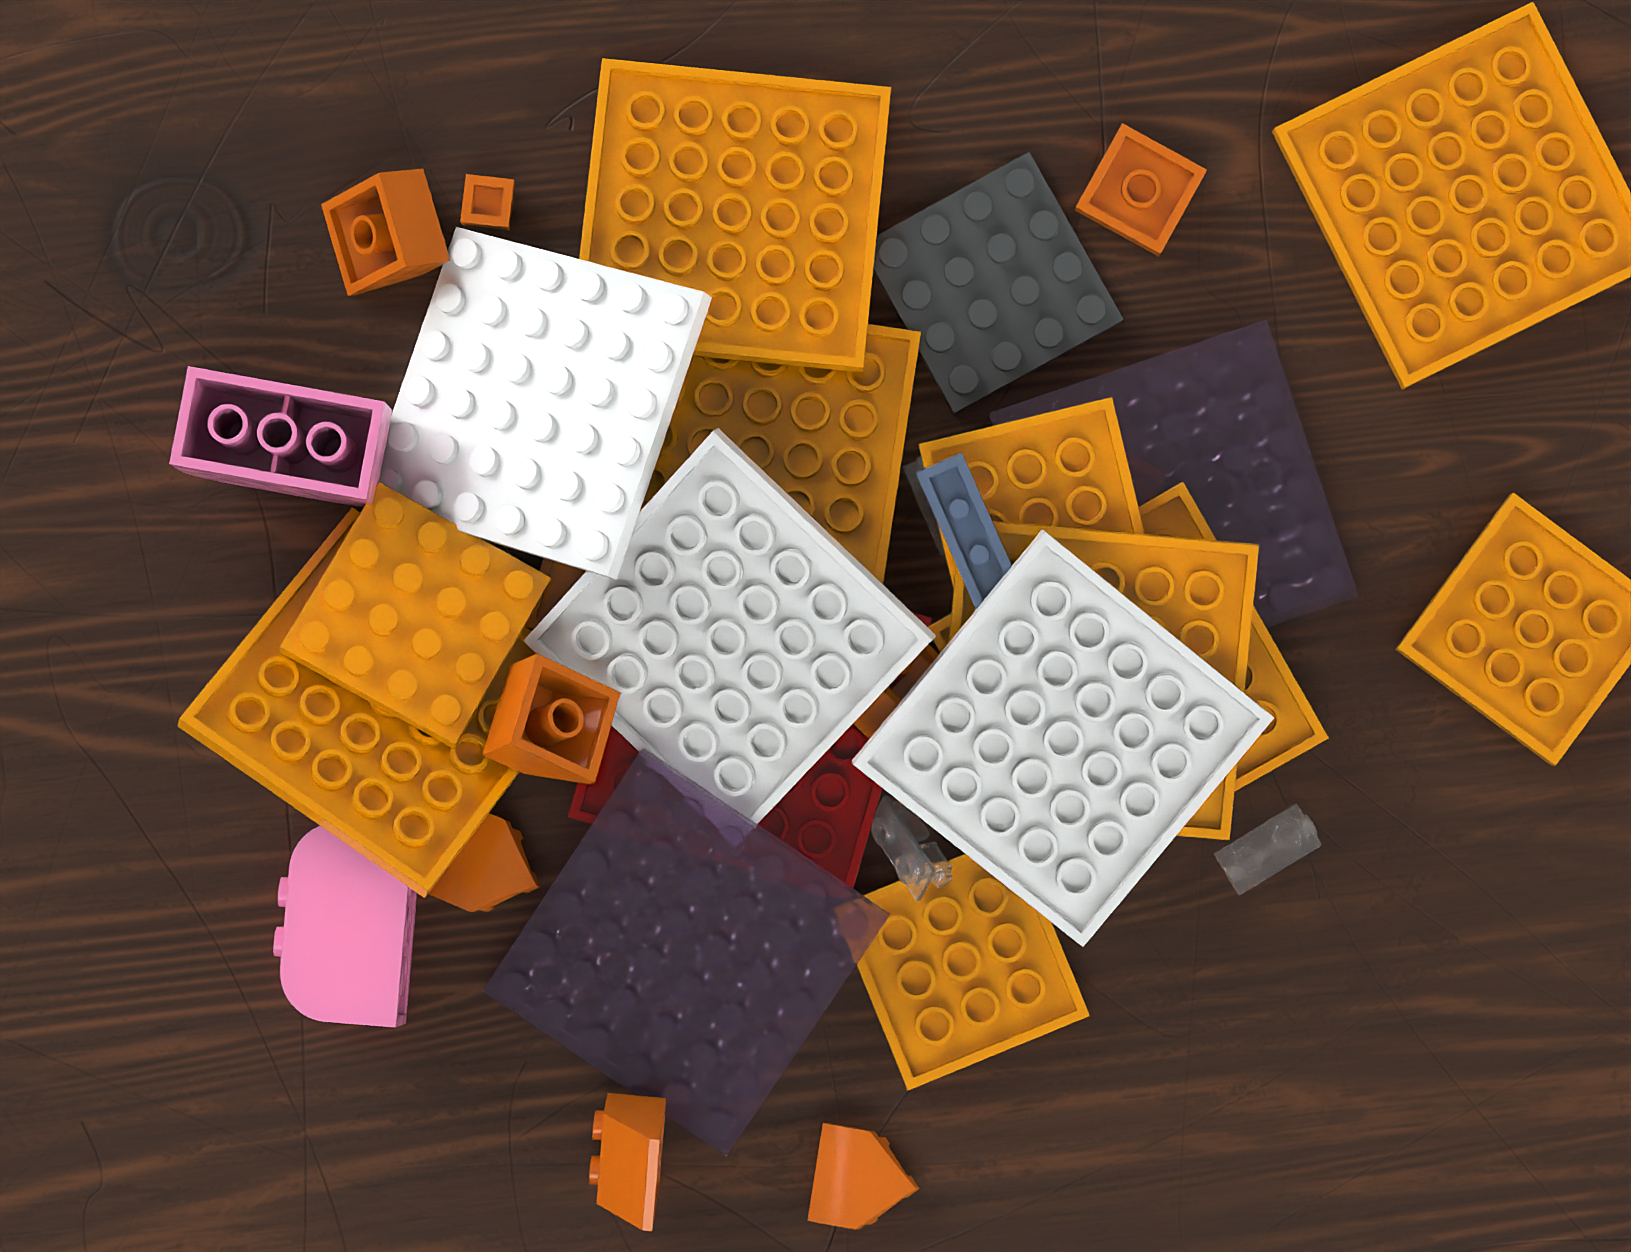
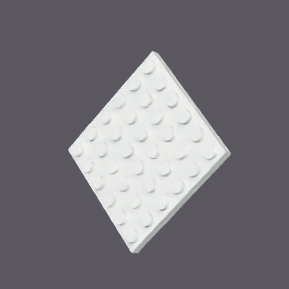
M456 227L448 249L450 261L442 266L391 415L379 482L456 524L458 531L617 580L712 297L705 292Z
M717 428L712 431L639 512L617 580L586 571L526 637L524 642L537 654L621 692L612 726L738 845L936 635L733 441Z
M1042 529L853 758L852 763L1084 947L1274 717Z

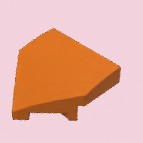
M488 813L428 895L469 912L477 910L489 912L494 909L495 905L522 892L529 893L539 888L540 885L536 873L531 872L521 844L523 839L521 831L512 828L510 821Z
M823 1123L807 1221L855 1230L861 1229L865 1225L875 1223L878 1217L920 1188L912 1176L906 1174L890 1150V1143L886 1137H878L876 1132L871 1130Z

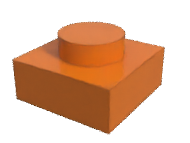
M466 174L461 224L510 230L515 180Z

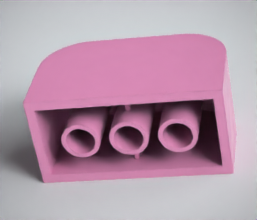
M188 366L169 464L183 473L218 482L364 507L365 504L372 505L375 489L379 483L392 409L384 401Z
M321 826L312 829L299 841L291 856L288 877H281L279 883L278 906L286 908L284 926H277L275 930L273 953L274 956L281 957L280 979L282 988L290 1003L300 1013L311 1019L323 1022L396 1028L406 1024L417 893Z

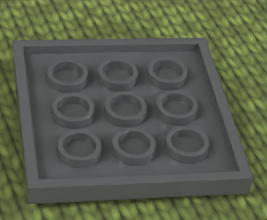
M1030 152L876 236L873 272L904 328L921 332L918 353L953 415L1110 330L1124 320Z

